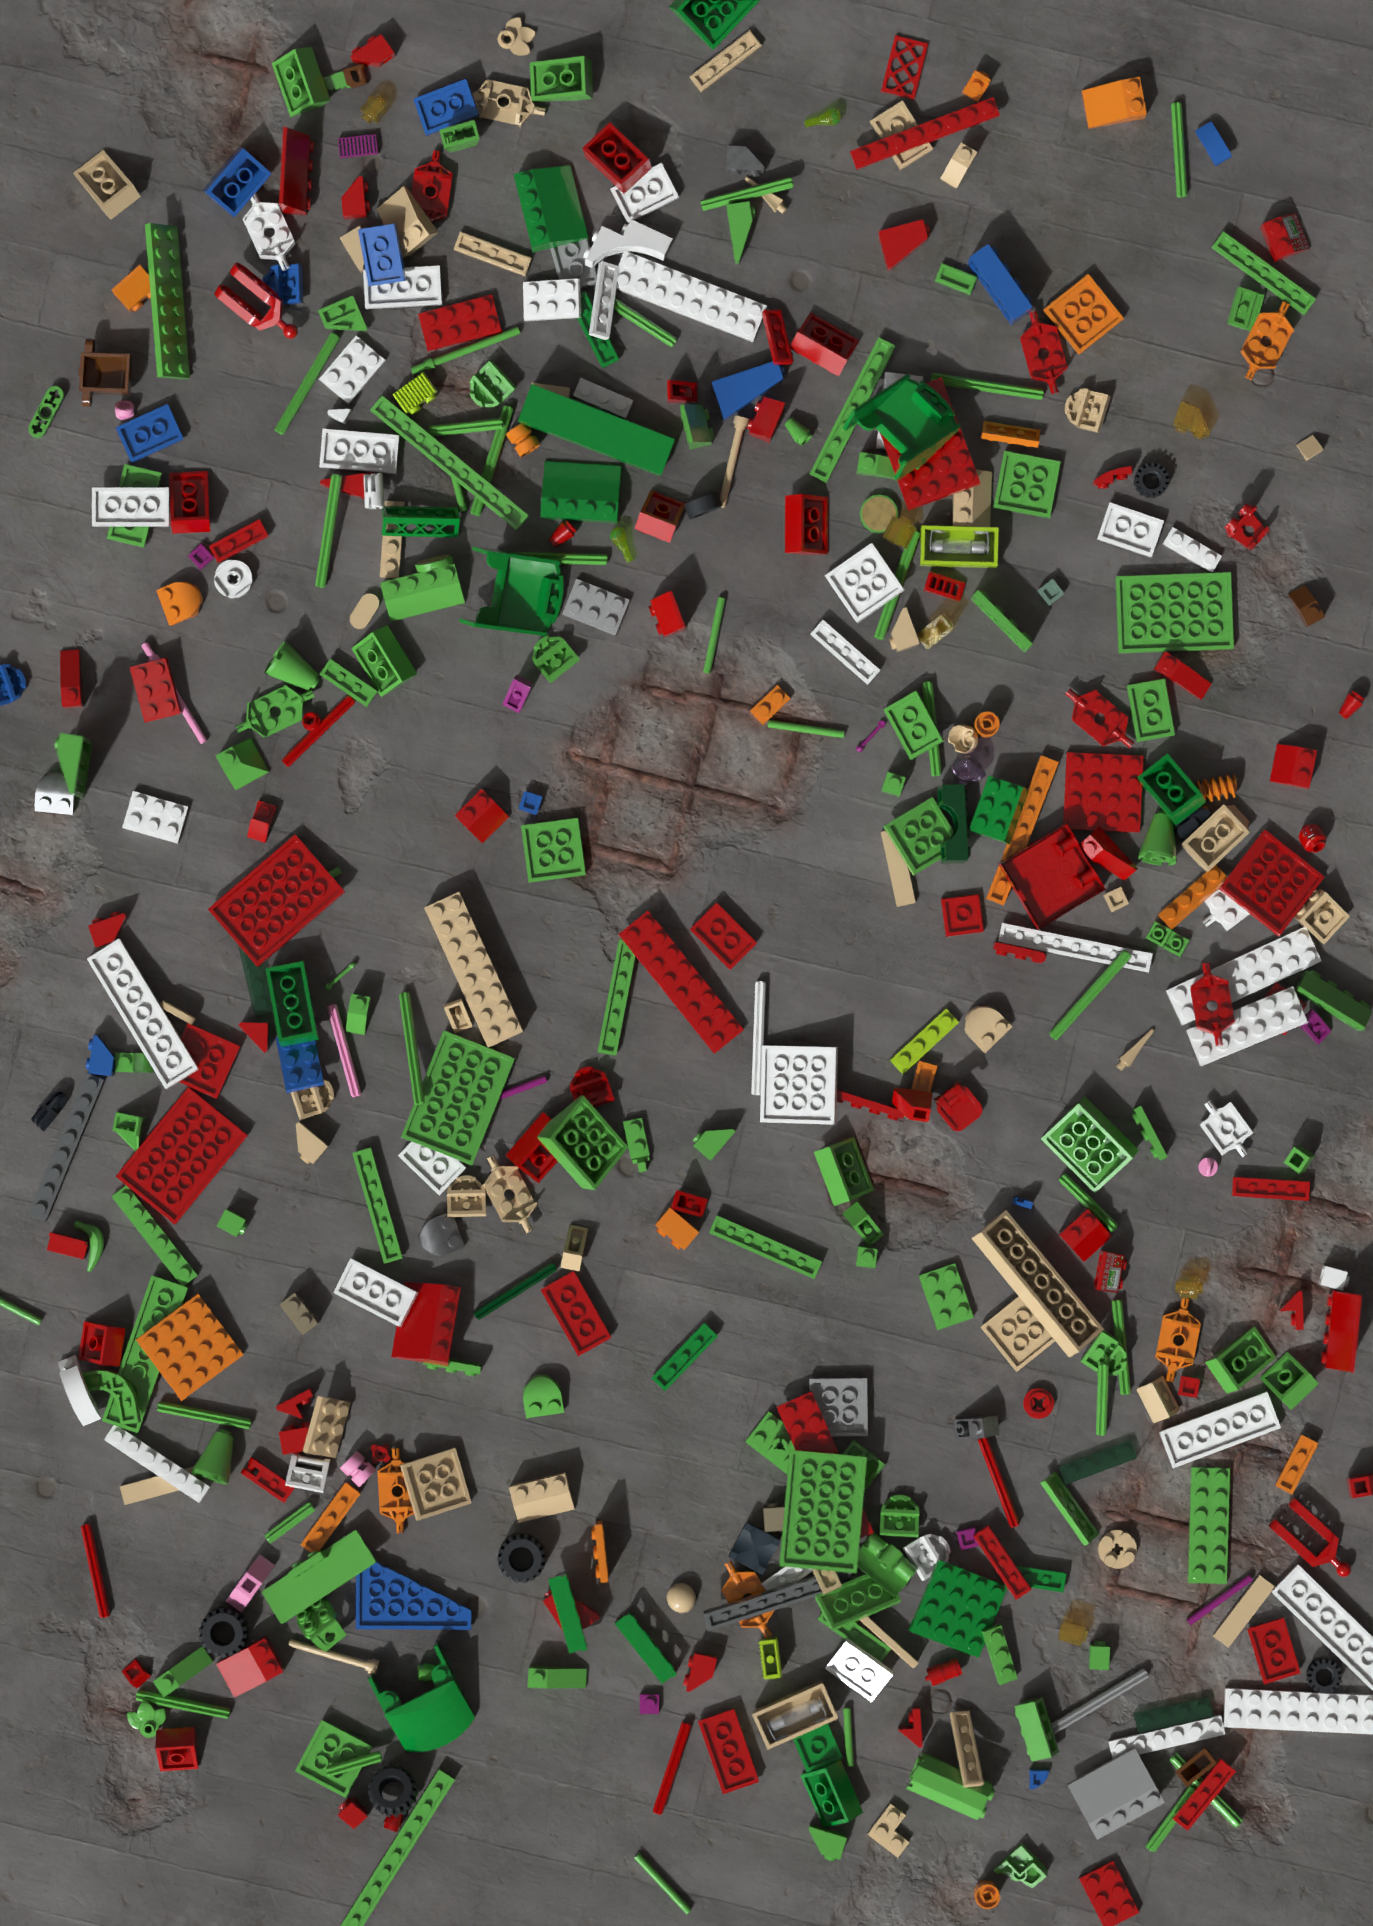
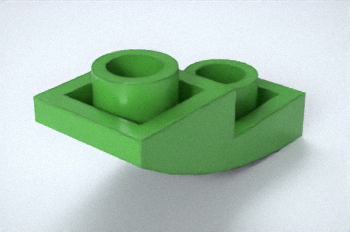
M1156 921L1146 936V939L1180 958L1190 940Z

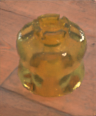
M378 95L376 98L370 96L360 108L363 114L361 117L369 124L371 122L379 123L382 116L388 112V108L385 106L387 102Z
M1181 1275L1180 1281H1176L1175 1293H1179L1180 1299L1190 1298L1196 1300L1198 1299V1294H1202L1203 1282H1199L1198 1276L1189 1277Z

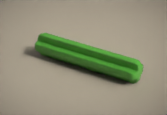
M307 1502L265 1533L267 1541L269 1543L274 1542L315 1511L314 1506Z
M380 1751L335 1763L327 1766L326 1772L328 1776H334L381 1762L382 1755Z

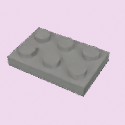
M576 579L562 615L616 636L630 600Z

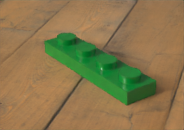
M584 291L581 293V318H577L601 368L604 369L618 362L619 358L609 339L604 340L589 335L593 306Z
M703 1323L651 1379L666 1391L718 1335Z

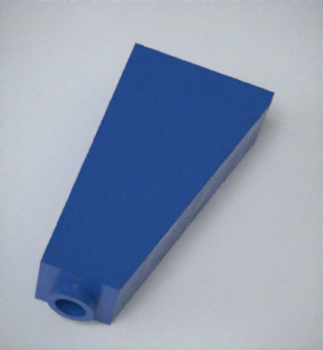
M773 362L713 381L712 387L723 420L729 419L782 382L783 375H785L783 365H774Z

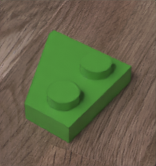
M353 295L318 310L325 329L368 330Z

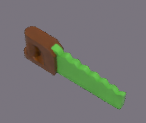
M365 64L350 67L342 72L323 77L327 92L328 90H339V88L344 89L347 87L354 89L367 85L368 81L364 70ZM357 71L360 82L353 80L351 72Z

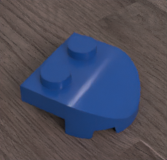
M292 264L289 265L288 269L284 265L286 270L283 271L280 265L270 267L271 270L266 276H263L262 281L278 294L283 300V305L303 303L302 265Z
M10 664L0 665L1 707L13 703L20 698L26 687L23 673L19 669L10 666Z

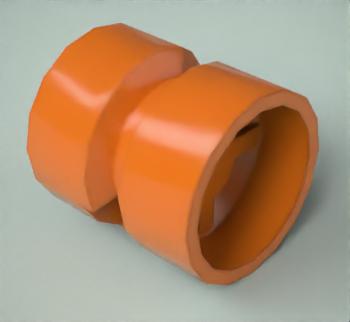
M522 423L506 434L511 444H516L515 450L520 458L531 453L541 445L537 437L531 435L532 429Z
M992 712L979 714L973 723L978 736L983 738L993 736L1000 726L998 717Z
M981 1880L974 1887V1897L976 1903L981 1908L992 1909L999 1903L1000 1894L998 1887L991 1880Z

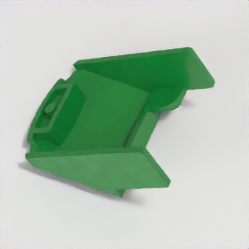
M907 374L853 409L843 426L845 431L855 424H858L867 431L877 429L901 453L898 460L900 468L893 478L895 481H898L915 468L918 470L960 428V425L954 419V411L943 397L922 381L918 383L910 379L911 376Z
M472 546V550L487 554V564L491 568L498 570L491 607H481L477 612L476 620L460 618L459 622L478 628L546 636L548 634L547 630L557 619L563 598L564 583L563 575H561L559 568L560 562L554 559L512 551Z
M439 1641L435 1642L433 1646L441 1664L435 1666L431 1673L436 1688L402 1704L394 1691L387 1690L382 1692L374 1675L369 1674L367 1678L386 1719L406 1752H425L440 1748L463 1734L475 1719V1714Z

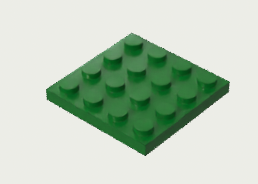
M937 1559L908 1630L979 1658L985 1644L981 1630L992 1627L1008 1587Z

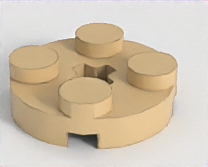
M1119 1529L1106 1532L1098 1544V1554L1101 1560L1107 1566L1116 1569L1124 1568L1132 1563L1137 1553L1135 1540L1129 1533ZM1115 1544H1118L1119 1547H1123V1550L1120 1551V1554L1112 1552V1548H1115Z

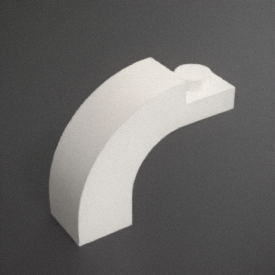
M73 1355L59 1361L58 1365L63 1386L81 1424L85 1426L100 1420L98 1406L87 1388L77 1356Z

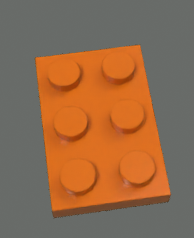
M603 1520L595 1521L594 1526L591 1528L592 1540H596V1545L593 1548L594 1559H598L599 1563L595 1567L596 1578H600V1582L604 1583L609 1581Z

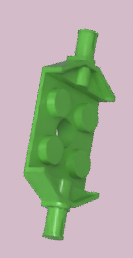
M284 685V687L248 702L247 720L235 727L238 733L252 728L262 737L266 738L302 721L303 704L315 696L312 694V690L301 695ZM275 706L281 709V714L278 717H272L270 714V710Z

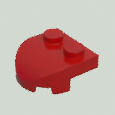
M584 1067L575 1072V1076L570 1082V1091L574 1101L582 1095L595 1108L615 1100L603 1071L593 1067Z

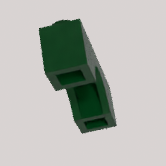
M964 784L941 785L937 788L938 807L946 810L954 822V831L951 838L940 845L941 864L965 863L971 855V850L967 843V839L970 836L969 828L966 825V820L969 817L968 809L965 806V801L968 798L967 790H965Z

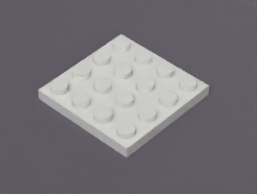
M762 1045L760 1122L835 1125L838 1047Z

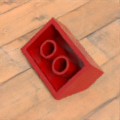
M810 312L797 331L790 349L825 368L830 373L840 376L860 340Z
M807 494L785 496V553L798 555L828 554V497Z
M544 1112L505 1155L538 1184L558 1162L537 1138L547 1123L552 1120Z

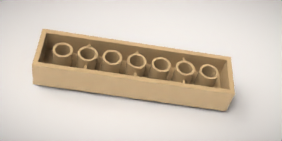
M457 892L424 907L487 1047L494 1046L524 1032L461 893Z
M1007 1210L997 1215L971 1238L1068 1357L1080 1352L1104 1330Z

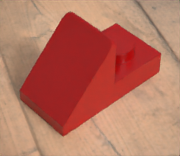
M258 800L253 818L250 820L248 838L266 843L277 806Z
M676 1190L671 1209L703 1217L708 1199Z
M1296 1290L1278 1311H1293V1314H1290L1291 1326H1294L1295 1330H1304L1303 1292Z
M310 1388L278 1404L275 1408L278 1411L303 1419L304 1415L298 1403L305 1405L312 1401L310 1397L314 1393Z
M915 1706L912 1707V1712H908L909 1724H913V1726L898 1727V1730L917 1747L921 1748L923 1744L920 1707Z

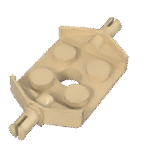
M487 79L477 92L472 93L480 119L486 118L521 127L531 114L545 115L546 108L535 106L532 103L529 89L526 87ZM501 97H506L509 100V104L501 107L498 104V100Z
M494 1155L487 1158L492 1167V1172L483 1183V1186L502 1222H519L526 1233L534 1230L528 1221V1217L536 1207L537 1202L533 1200L518 1171V1167L500 1166ZM508 1189L513 1192L514 1197L512 1200H507L504 1197L505 1190Z

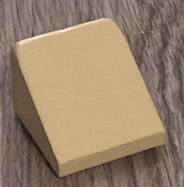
M1313 435L1296 445L1306 461L1324 450Z

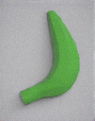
M77 1220L74 1227L86 1233L90 1239L91 1248L87 1271L91 1272L102 1254L104 1238L99 1228Z

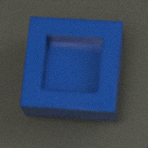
M524 791L518 809L537 815L543 797Z

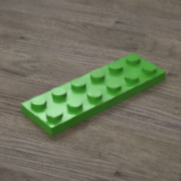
M1191 1467L1188 1583L1227 1584L1230 1468Z

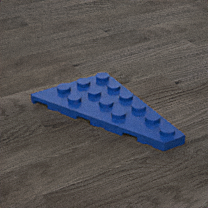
M377 1561L356 1576V1629L471 1630L472 1628L471 1609Z

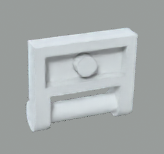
M292 1453L285 1485L323 1493L330 1459L325 1458L321 1460ZM296 1463L322 1467V1472L296 1467Z

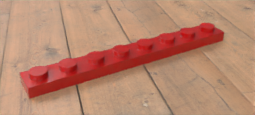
M992 97L850 151V155L856 170L997 118L1000 114Z

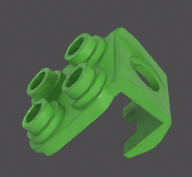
M326 1598L320 1599L306 1610L297 1614V1624L307 1639H311L314 1644L325 1652L347 1636L340 1623L336 1620V1611ZM327 1632L332 1633L330 1636H328L327 1638H325V1637H326L325 1634H326Z

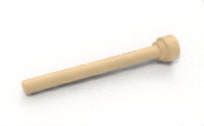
M734 417L733 424H735L734 428L736 430L720 495L721 508L726 507L743 430L746 429L750 420L745 417Z
M290 1639L288 1644L289 1647L365 1668V1671L372 1675H376L380 1660L373 1658L366 1661L331 1650L325 1652L320 1647Z

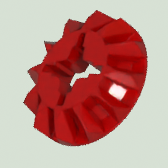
M1034 1388L1025 1395L1023 1407L1030 1417L1042 1419L1052 1412L1054 1400L1047 1390ZM1033 1397L1038 1400L1043 1399L1042 1405L1044 1410L1040 1407L1032 1410L1035 1405Z

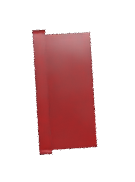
M53 1231L49 1232L48 1251L85 1260L89 1245L88 1240Z

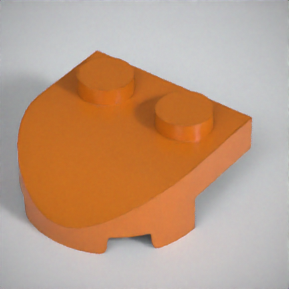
M184 581L175 582L156 590L169 626L192 619L199 614L198 611L203 603V598L197 586Z

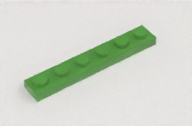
M1224 231L1212 246V249L1301 314L1305 315L1316 300V298Z
M621 939L618 942L597 1051L614 1056L617 1055L635 961V955Z
M372 1148L354 1152L352 1154L383 1262L385 1264L402 1259L403 1256Z
M124 1186L112 1196L180 1285L185 1286L198 1276L128 1186Z
M716 1215L709 1231L710 1234L815 1279L822 1263L818 1259Z

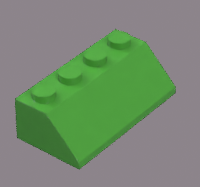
M455 564L380 583L391 622L465 603Z
M1314 970L1303 973L1294 988L1296 993L1357 1031H1364L1373 1012L1369 1009L1370 1005L1362 1000L1360 1002L1352 999L1354 995L1346 990L1343 992L1336 989L1338 985L1330 980H1327V982L1320 979L1321 975Z

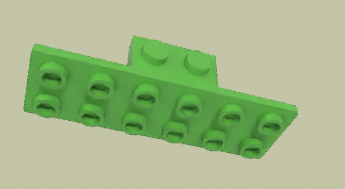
M354 1530L324 1551L318 1552L315 1550L307 1556L308 1560L305 1562L300 1560L292 1565L293 1570L288 1572V1575L262 1591L263 1596L281 1624L287 1622L376 1563V1559L357 1530Z

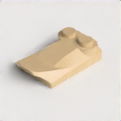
M1223 804L1181 845L1197 864L1208 872L1250 833L1248 830L1249 820L1235 805L1226 806Z

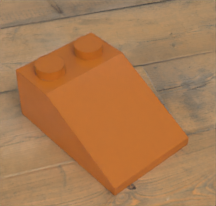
M1140 77L1119 80L1081 91L1088 129L1145 119L1147 115Z

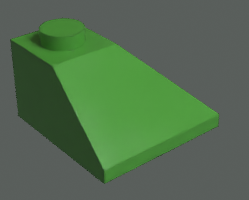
M251 738L215 755L235 790L269 773Z

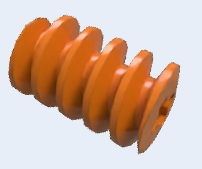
M1232 774V779L1229 775H1225L1224 780L1221 776H1218L1217 781L1211 777L1209 783L1205 778L1202 779L1201 784L1198 780H1195V786L1202 793L1205 800L1208 797L1213 802L1214 796L1220 800L1221 794L1228 799L1229 793L1232 794L1233 798L1236 797L1237 786L1234 774Z

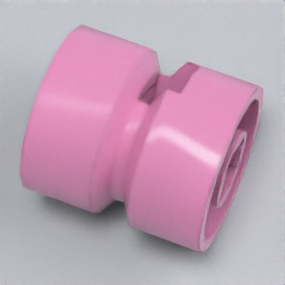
M356 1451L340 1469L347 1476L351 1475V1480L360 1487L373 1474L376 1468L369 1462L365 1463V1458Z

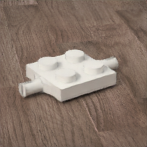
M1217 890L1204 901L1210 909L1211 915L1202 920V922L1206 923L1205 926L1208 927L1214 921H1217L1228 931L1250 914L1222 891Z
M1209 1100L1204 1105L1211 1114L1199 1125L1221 1155L1236 1148L1239 1154L1244 1157L1249 1152H1247L1242 1143L1253 1134L1252 1130L1231 1102L1222 1108L1216 1109L1211 1100Z

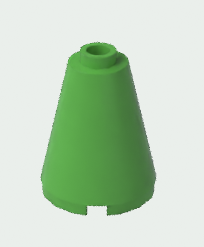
M286 641L276 650L271 662L269 661L264 673L271 677L309 690L310 687L314 689L319 682L317 678L318 673Z
M1158 811V813L1154 814L1140 849L1138 858H1142V861L1145 863L1162 866V862H1168L1169 866L1177 862L1174 823L1164 811Z
M220 1429V1432L214 1433L192 1470L194 1475L201 1478L203 1475L209 1481L228 1485L234 1441L231 1432Z

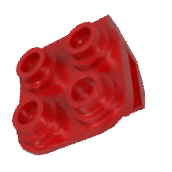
M1246 503L1237 513L1240 519L1234 517L1224 528L1227 530L1229 538L1232 537L1247 549L1253 550L1257 546L1256 544L1270 530L1268 526L1265 528L1252 514L1258 507ZM1243 525L1253 527L1254 535L1252 537L1244 535V529L1241 528Z
M958 1081L954 1082L940 1096L938 1095L933 1099L937 1105L938 1113L954 1131L964 1130L982 1114V1106L967 1087L961 1086Z

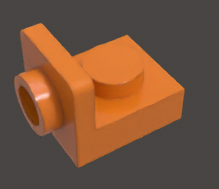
M975 70L962 93L978 103L990 85L989 75L981 70L979 72Z

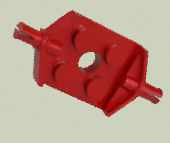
M433 150L432 161L429 164L415 168L411 192L432 223L448 216V204L453 177L450 171L440 165L441 152L437 151L436 156V150ZM428 187H434L436 194L429 197L425 194V190Z
M1037 311L1030 312L1031 327L1020 337L1030 378L1047 382L1051 395L1059 393L1056 379L1068 369L1058 335V328L1039 322ZM1040 349H1046L1049 352V356L1046 359L1039 357L1038 351Z
M1071 688L1065 693L1074 701L1071 720L1104 747L1121 741L1130 749L1135 743L1125 734L1129 717L1111 704L1097 690L1082 696L1077 695ZM1100 713L1104 716L1105 720L1102 724L1095 723V714Z
M1203 963V977L1190 986L1196 1027L1198 1030L1212 1034L1216 1047L1219 1046V1043L1220 1046H1223L1222 1032L1236 1022L1233 1014L1229 980L1211 974L1210 963ZM1213 1001L1217 1004L1218 1008L1215 1011H1211L1207 1008V1003Z

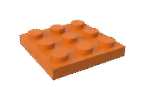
M1089 274L1043 309L1044 313L1078 355L1124 320L1123 316Z

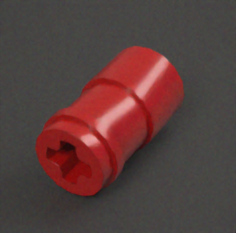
M952 1658L950 1661L926 1668L928 1676H925L926 1681L930 1680L933 1687L954 1677H960L963 1673L957 1658Z

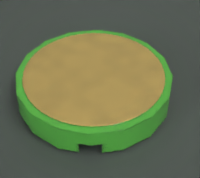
M884 495L869 497L862 504L860 510L862 524L866 529L874 533H883L892 529L898 517V510L894 501Z
M451 554L427 558L417 562L415 567L418 572H428L434 568H444L453 563V557Z

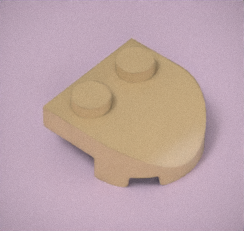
M1079 389L1078 392L1068 397L1065 404V413L1070 422L1078 428L1100 433L1111 396L1089 389Z
M976 1006L965 1017V1033L984 1053L1012 1028L1009 1022L991 1006Z
M324 1080L325 1085L291 1092L299 1120L323 1113L329 1109L334 1099V1091L329 1081Z
M464 1175L457 1177L447 1190V1217L486 1216V1192L483 1184L473 1176Z

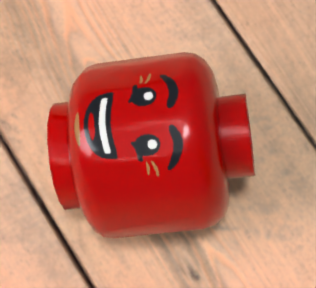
M1317 824L1304 825L1298 835L1299 841L1308 852L1316 853L1321 851L1327 841L1325 833Z

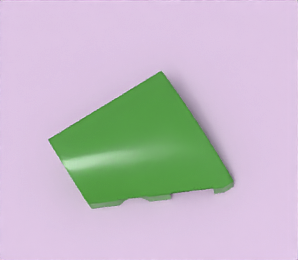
M1021 1843L994 1869V1872L1010 1876L1012 1880L1021 1881L1033 1888L1047 1877L1048 1869Z

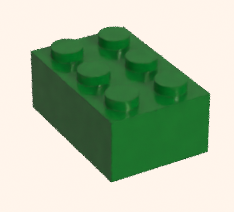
M1168 753L1137 777L1145 790L1175 825H1178L1206 802L1202 793Z
M988 776L969 830L1010 845L1029 790L1022 786Z

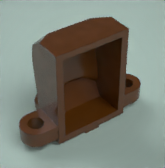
M95 339L85 340L84 352H81L80 367L78 369V376H80L79 391L82 392L83 407L92 406L94 393L130 394L132 355L95 353Z

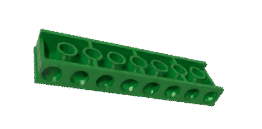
M533 384L529 388L517 421L657 476L662 475L675 440Z

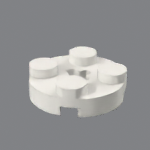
M227 560L216 569L214 583L222 595L231 599L240 598L249 592L253 584L252 572L241 561ZM231 574L234 576L238 575L239 578H237L238 582L236 584L233 582L229 583V576Z

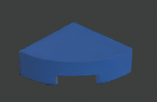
M1015 1196L1013 1197L1012 1204L1032 1209L1033 1201Z
M1029 1769V1789H1035L1042 1785L1048 1777L1049 1769Z

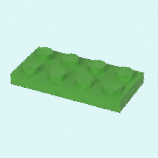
M124 464L119 488L160 487L162 473ZM109 527L107 539L145 548L150 527Z
M978 590L971 597V600L1024 653L1033 645L1031 643L1032 638L1026 632L1021 633L1017 629L1018 624L1011 618L1008 620L1003 615L1005 613L1004 610L990 602L991 598L987 593Z
M867 1574L841 1584L840 1588L827 1594L822 1592L815 1596L831 1631L901 1602L899 1594L896 1597L892 1596Z

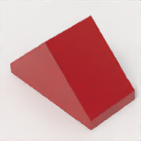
M667 380L668 403L697 402V383Z
M241 1022L238 1025L264 1053L269 1051L270 1023Z

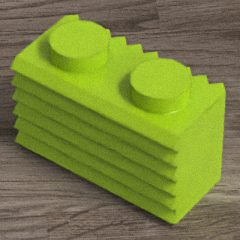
M423 372L393 393V396L406 415L409 413L413 415L421 409L420 405L424 402L429 404L437 398L435 395L438 392Z
M777 1636L760 1638L758 1643L763 1678H781L782 1672Z

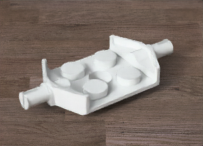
M255 193V199L253 196L251 197L253 205L244 216L243 221L260 259L277 260L282 271L286 270L283 263L288 269L289 265L286 261V254L295 245V241L278 203L261 202ZM273 228L275 234L272 237H266V229Z

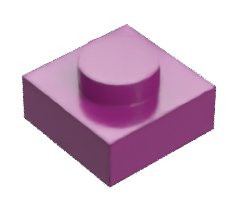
M640 1694V1714H659V1694Z

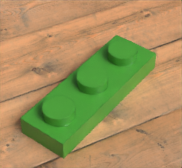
M331 659L319 674L365 707L369 706L378 691Z
M1139 1105L1133 1108L1134 1113L1132 1117L1136 1124H1141L1143 1130L1140 1132L1145 1141L1149 1140L1152 1146L1149 1149L1153 1157H1158L1159 1160L1167 1158L1142 1107Z
M449 1358L448 1367L423 1363L429 1369L437 1370L438 1367L446 1368V1371L451 1373H457V1370L464 1371L465 1375L469 1376L480 1374L482 1367L480 1363Z
M997 1624L981 1630L998 1684L1002 1685L1018 1679L1002 1626Z

